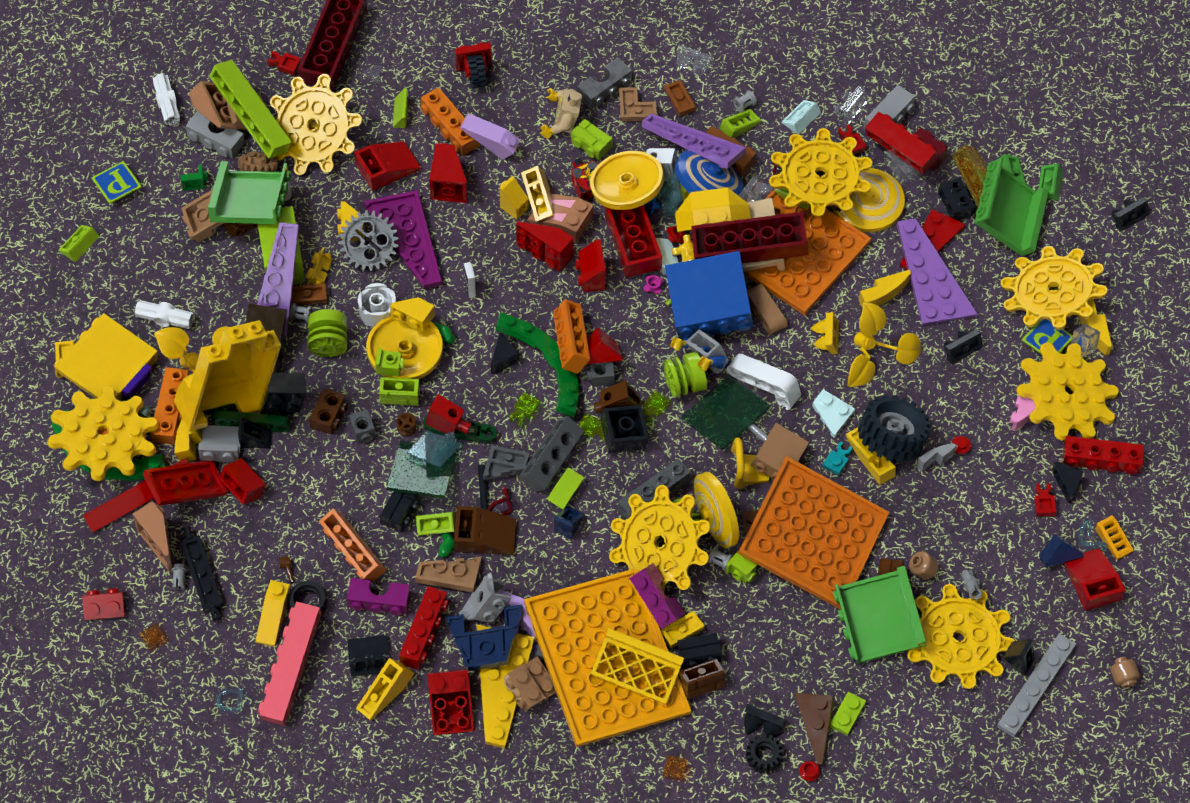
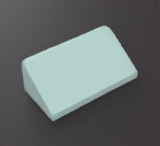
M803 100L782 121V124L796 134H800L821 113L818 104Z
M656 238L662 255L661 270L663 275H666L665 265L679 262L677 256L672 255V242L668 239Z

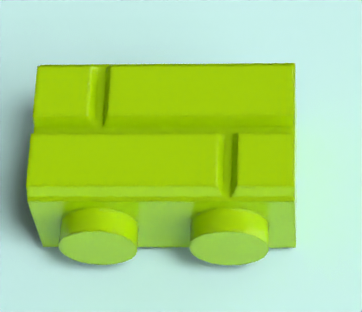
M586 119L579 123L571 132L572 144L576 148L585 150L586 154L591 158L595 157L597 160H600L613 147V138Z
M380 378V404L419 405V379Z

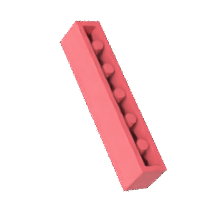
M296 602L295 607H292L290 610L289 626H285L283 644H280L277 649V663L272 665L270 672L272 678L270 683L267 682L264 694L266 696L264 702L261 701L258 708V713H260V717L264 721L286 726L322 614L319 607Z

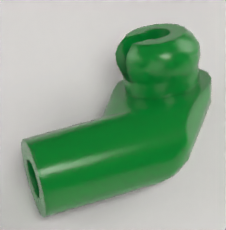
M439 322L433 323L438 328L442 341L445 344H453L456 337L448 326Z
M451 532L441 533L443 542L439 547L438 554L442 558L448 557L454 549V538Z

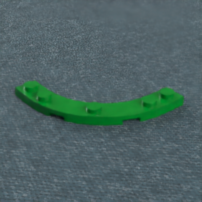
M500 312L495 330L520 339L533 348H539L544 353L543 357L552 368H555L557 373L558 398L555 411L573 417L578 403L579 383L576 373L562 369L558 344L545 332L529 322Z
M51 420L54 434L60 433L62 427ZM61 448L66 456H68L67 450ZM162 454L133 460L132 462L136 470L134 474L129 476L124 475L116 467L109 468L104 479L123 481L145 479L143 473L146 469L165 467ZM78 466L83 471L91 474V469L88 466Z

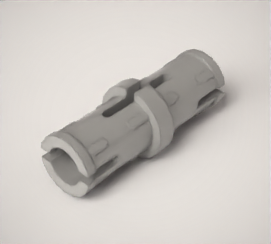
M964 570L961 574V578L964 581L963 586L969 593L970 598L974 600L975 596L977 600L982 596L979 581L974 577L973 571L969 570L968 574V571Z

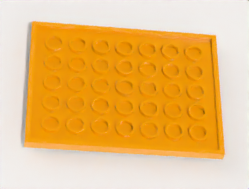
M637 568L524 599V606L576 747L691 713L678 675L666 705L590 675L609 628L668 651L658 623L629 579L638 573ZM606 645L605 652L607 657L618 654L615 646ZM630 652L623 655L627 665L637 661L635 655ZM620 656L609 660L613 670L624 667ZM646 660L642 662L645 672L656 669L652 661ZM607 662L598 665L596 672L603 675L611 672ZM639 664L628 668L632 678L643 674ZM668 667L660 670L664 680L673 677L675 670ZM626 670L615 673L618 681L624 682L629 680ZM658 672L647 675L651 686L662 682ZM644 677L634 681L638 689L642 690L648 687ZM664 685L653 688L655 695L664 699L666 695Z

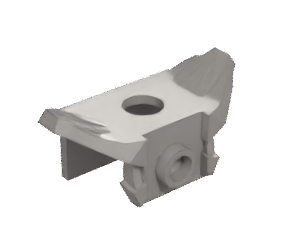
M492 573L483 577V581L475 592H472L459 615L464 614L468 621L479 620L493 623L511 599V596L497 593L498 590L504 587L502 580L499 578L493 579Z

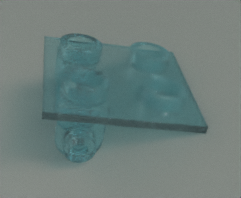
M675 171L669 176L660 190L663 203L662 211L664 212L665 219H668L670 215L676 218L675 213L681 206L680 182Z
M427 430L407 451V454L441 468L460 447V444L455 442L456 436L453 432L446 433L442 437Z

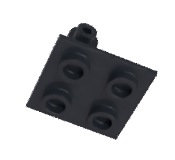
M387 635L347 639L351 677L379 674L390 658Z

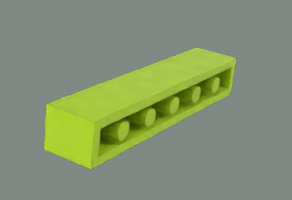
M233 60L214 65L209 75L210 79L267 158L271 159L285 154L292 143L290 138L280 127Z

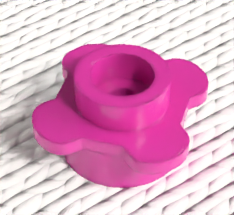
M656 275L647 276L645 279L646 285L643 287L644 291L660 294L662 292L661 285L664 283V280Z

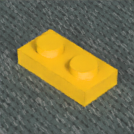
M692 611L661 629V633L668 646L672 649L677 646V640L690 638L704 630V624L695 612Z

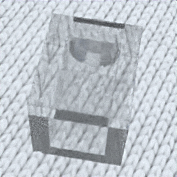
M1084 324L1074 330L1071 344H1079L1081 346V356L1086 358L1096 351L1100 332Z

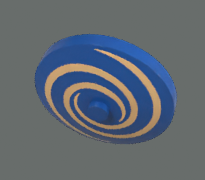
M690 150L682 152L675 163L676 176L684 189L689 193L728 187L739 197L743 194V181L732 165L728 169L721 168L718 164Z

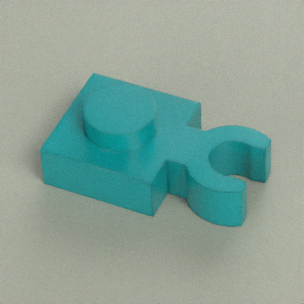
M842 441L837 446V452L831 450L822 464V468L837 476L841 474L849 459L847 456L852 451L851 446L848 450H842Z

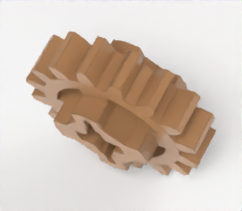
M252 151L248 152L247 155L242 154V156H239L238 168H240V171L274 172L277 171L278 160L276 157L268 159L263 152Z

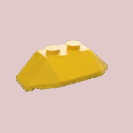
M728 187L691 192L675 213L677 232L692 230L691 226L751 218L749 203Z

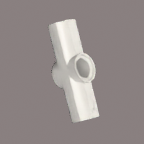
M163 73L157 74L153 78V84L157 93L156 98L159 110L161 109L166 125H176L180 121L174 90L171 88L168 75Z
M140 300L137 302L135 317L152 320L159 326L163 325V327L173 325L190 329L194 320L193 312L176 309L167 302L155 304Z

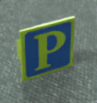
M124 161L91 177L109 204L142 187Z
M1044 319L1039 321L1021 341L1040 354V347L1043 343L1053 344L1057 352L1061 353L1074 339V336L1064 329L1056 330L1052 325V321Z

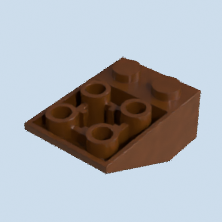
M457 506L454 551L514 555L516 518L479 507Z

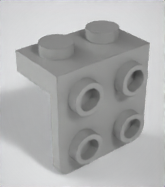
M207 425V427L203 428L202 442L199 443L198 447L200 461L234 462L239 460V427Z

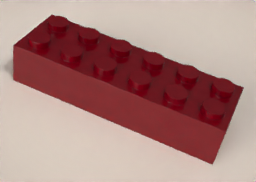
M367 0L326 1L298 68V77H301L305 84L314 86L321 74H327L331 78L330 90L334 91L367 10Z
M803 212L691 226L694 260L736 251L740 252L742 264L809 255Z

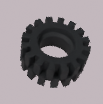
M763 734L762 737L756 735L755 739L752 738L746 749V762L748 761L749 767L752 766L755 772L759 770L761 774H763V771H766V774H768L770 770L774 772L776 767L779 768L783 757L782 744L778 743L779 740L777 738L774 740L773 735L766 737V734ZM760 748H768L772 752V757L769 760H761L756 752Z

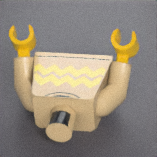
M550 88L547 90L550 95L546 98L552 102L558 100L552 128H549L547 125L540 127L542 130L540 134L546 139L550 138L553 133L572 132L579 115L582 94L574 89L556 92Z

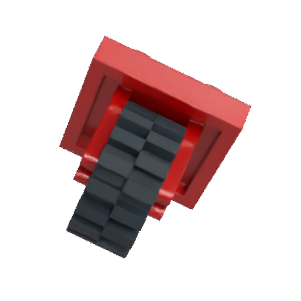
M480 42L476 45H463L455 48L456 71H465L466 78L470 80L471 88L487 86V66H491L492 63L491 43Z

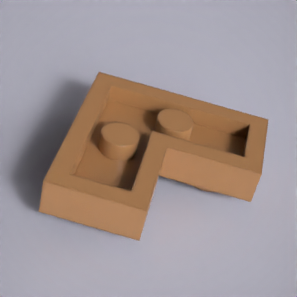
M637 87L619 88L621 122L642 121L651 113L657 115L656 101L638 102Z

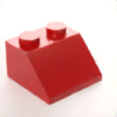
M601 239L595 240L578 251V259H575V268L580 271V275H577L578 286H582L583 292L605 290L606 269Z

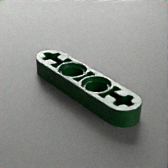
M218 411L215 414L214 423L217 426L239 427V419L243 417L272 432L286 433L290 430L291 420L285 416L233 411Z
M427 416L423 420L424 429L429 433L483 444H492L497 439L496 428L491 425L468 421L472 424L470 428L475 430L473 434L468 435L457 429L455 434L450 436L425 424ZM478 429L481 430L480 436H478ZM487 432H491L489 438L485 437V434H487Z

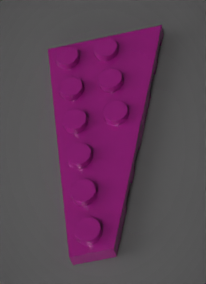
M418 190L363 201L370 215L373 211H375V216L377 217L382 213L381 219L384 220L388 217L387 224L394 223L391 230H397V232L393 236L399 237L398 240L394 241L398 247L394 248L423 289L441 286L442 280Z

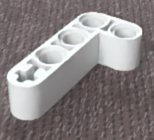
M738 354L727 367V372L736 379L775 394L777 403L780 406H785L786 410H790L801 396L798 381L792 374L746 355Z

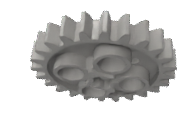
M365 210L364 216L357 212L358 218L351 215L352 222L346 220L347 228L341 227L344 234H339L338 236L343 238V241L338 242V244L344 245V247L340 249V252L346 251L343 258L350 257L349 264L353 261L356 262L355 268L362 265V270L364 271L365 267L369 266L370 271H372L373 265H375L377 269H380L379 263L386 266V259L392 261V258L389 256L390 253L396 254L392 249L393 247H398L394 241L398 240L399 237L393 236L397 230H391L394 223L387 224L388 217L384 220L381 219L382 213L377 217L375 216V211L368 215L367 210ZM365 222H370L373 225V230L369 233L362 230V225ZM355 230H360L366 237L372 236V242L380 247L382 251H377L371 244L365 245V239L357 234ZM380 234H384L387 237V242L384 245H380L376 241L377 236ZM354 236L359 237L361 240V244L358 247H353L350 244V239ZM370 248L375 251L374 258L367 259L364 252L366 249Z

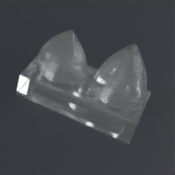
M679 45L677 48V64L679 69L686 68L693 60V73L696 79L702 76L714 62L711 55Z
M858 86L854 91L842 93L841 97L845 103L834 106V111L841 116L844 123L850 124L867 103L868 98L864 87Z
M753 175L739 197L747 203L763 200L761 195L773 191L774 188L767 183H763L760 176Z

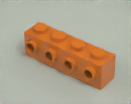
M439 87L421 97L420 109L422 113L430 117L433 126L441 130L443 138L448 139L451 145L455 146L456 152L459 151L463 156L480 146L479 142L460 129L465 118Z
M564 299L553 312L562 369L579 374L590 361L581 304Z
M165 368L154 418L159 423V427L156 431L150 432L152 443L175 445L182 416L174 399L180 383L189 375V370Z
M333 508L319 520L320 524L324 527V533L334 540L335 547L345 554L346 561L356 568V573L361 579L370 580L373 583L387 570L343 513Z

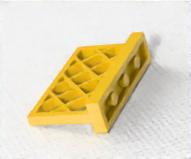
M609 628L590 675L666 705L684 658ZM606 645L615 646L618 654L607 657L605 652ZM630 652L635 655L637 661L627 665L623 655ZM620 656L624 667L613 670L609 660ZM650 660L654 663L656 669L645 672L642 662ZM607 662L611 671L604 675L596 672L598 665ZM639 664L643 674L632 678L628 668ZM667 667L675 670L673 677L664 680L660 671ZM626 670L629 680L624 682L618 681L615 673ZM658 672L662 682L651 686L647 675ZM644 677L648 687L642 690L638 689L634 681ZM664 685L666 690L664 699L656 696L653 688Z

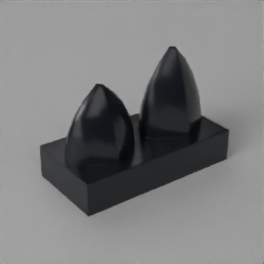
M1143 197L1137 201L1124 200V209L1112 210L1115 226L1121 232L1149 215L1148 200Z
M977 329L972 332L958 331V340L945 341L944 343L947 360L951 364L983 347L981 333Z
M747 704L745 709L744 728L747 735L754 732L764 719V733L766 737H769V735L774 737L785 726L787 721L750 704Z

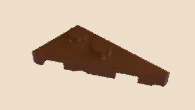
M795 693L816 762L824 767L835 698L831 695Z

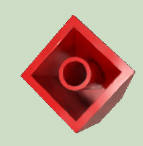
M436 143L429 178L430 199L467 204V181L455 146L447 143Z

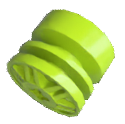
M332 309L318 310L309 315L308 350L312 354L321 357L339 356L345 353L347 350V316L338 310Z
M696 351L684 354L682 358L683 364L678 357H674L673 362L671 359L664 360L665 381L674 398L680 397L681 394L683 396L688 395V386L693 393L707 389L706 374L701 369L702 367L697 366L700 356Z

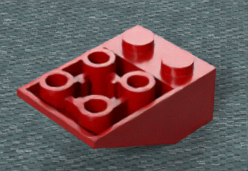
M404 141L373 144L354 152L355 165L372 191L421 169Z
M516 222L517 245L521 249L531 252L534 258L546 262L549 268L560 272L574 257V237L562 229L526 222Z
M1100 549L1084 552L1081 558L1063 562L1084 611L1122 600L1125 593L1122 581L1117 571Z
M468 669L427 673L433 735L474 731Z

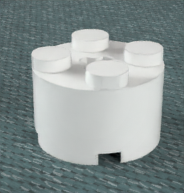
M373 283L366 286L359 293V315L365 325L374 327L380 320L391 315L390 305L396 302L394 291L387 288L384 284Z

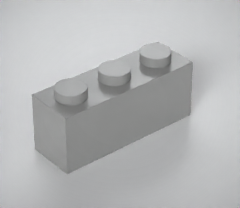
M897 85L865 118L864 129L878 112H881L883 115L888 114L896 124H900L904 119V115L911 113L914 109L915 96Z

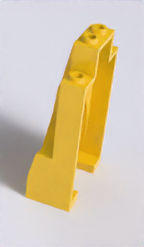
M260 320L223 329L220 343L201 347L194 373L182 380L174 399L189 432L207 427L208 421L203 413L204 410L235 403L239 412L260 413L281 348V343L274 330L266 332Z

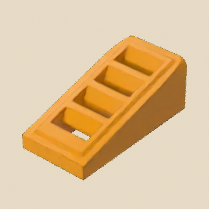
M1113 515L1097 523L1095 531L1116 560L1134 551ZM1115 532V535L1109 537V534ZM1120 539L1119 542L1113 544L1115 540ZM1122 545L1125 546V548H1123L1122 550H1117V548L1121 547Z

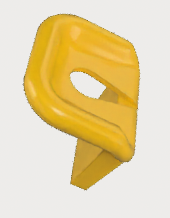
M738 437L735 438L731 447V452L736 455L737 462L734 487L742 489L745 485L768 483L769 476L756 471L751 466L756 455L744 454L742 440Z

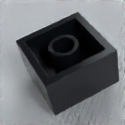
M273 372L261 412H287L288 414L300 412L307 394L305 373Z
M642 405L604 408L600 421L607 452L644 450L649 436Z

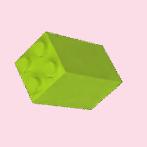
M293 206L282 208V216L278 218L277 224H258L265 273L279 223L296 224ZM299 240L297 241L293 285L305 282Z

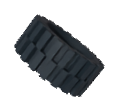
M883 395L882 398L877 396L874 400H870L860 421L858 436L859 439H863L862 444L864 446H869L868 450L871 453L875 451L877 452L876 456L880 458L883 455L887 461H892L893 458L896 462L901 463L902 459L905 462H909L911 458L914 460L921 454L931 431V421H928V414L923 415L924 410L921 407L916 408L917 404L912 401L910 404L907 402V398L903 397L901 400L898 399L897 395H892V398H889L888 395Z

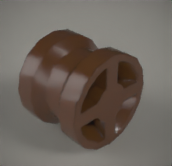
M403 413L397 417L398 433L402 436L413 435L416 431L414 416L410 413Z

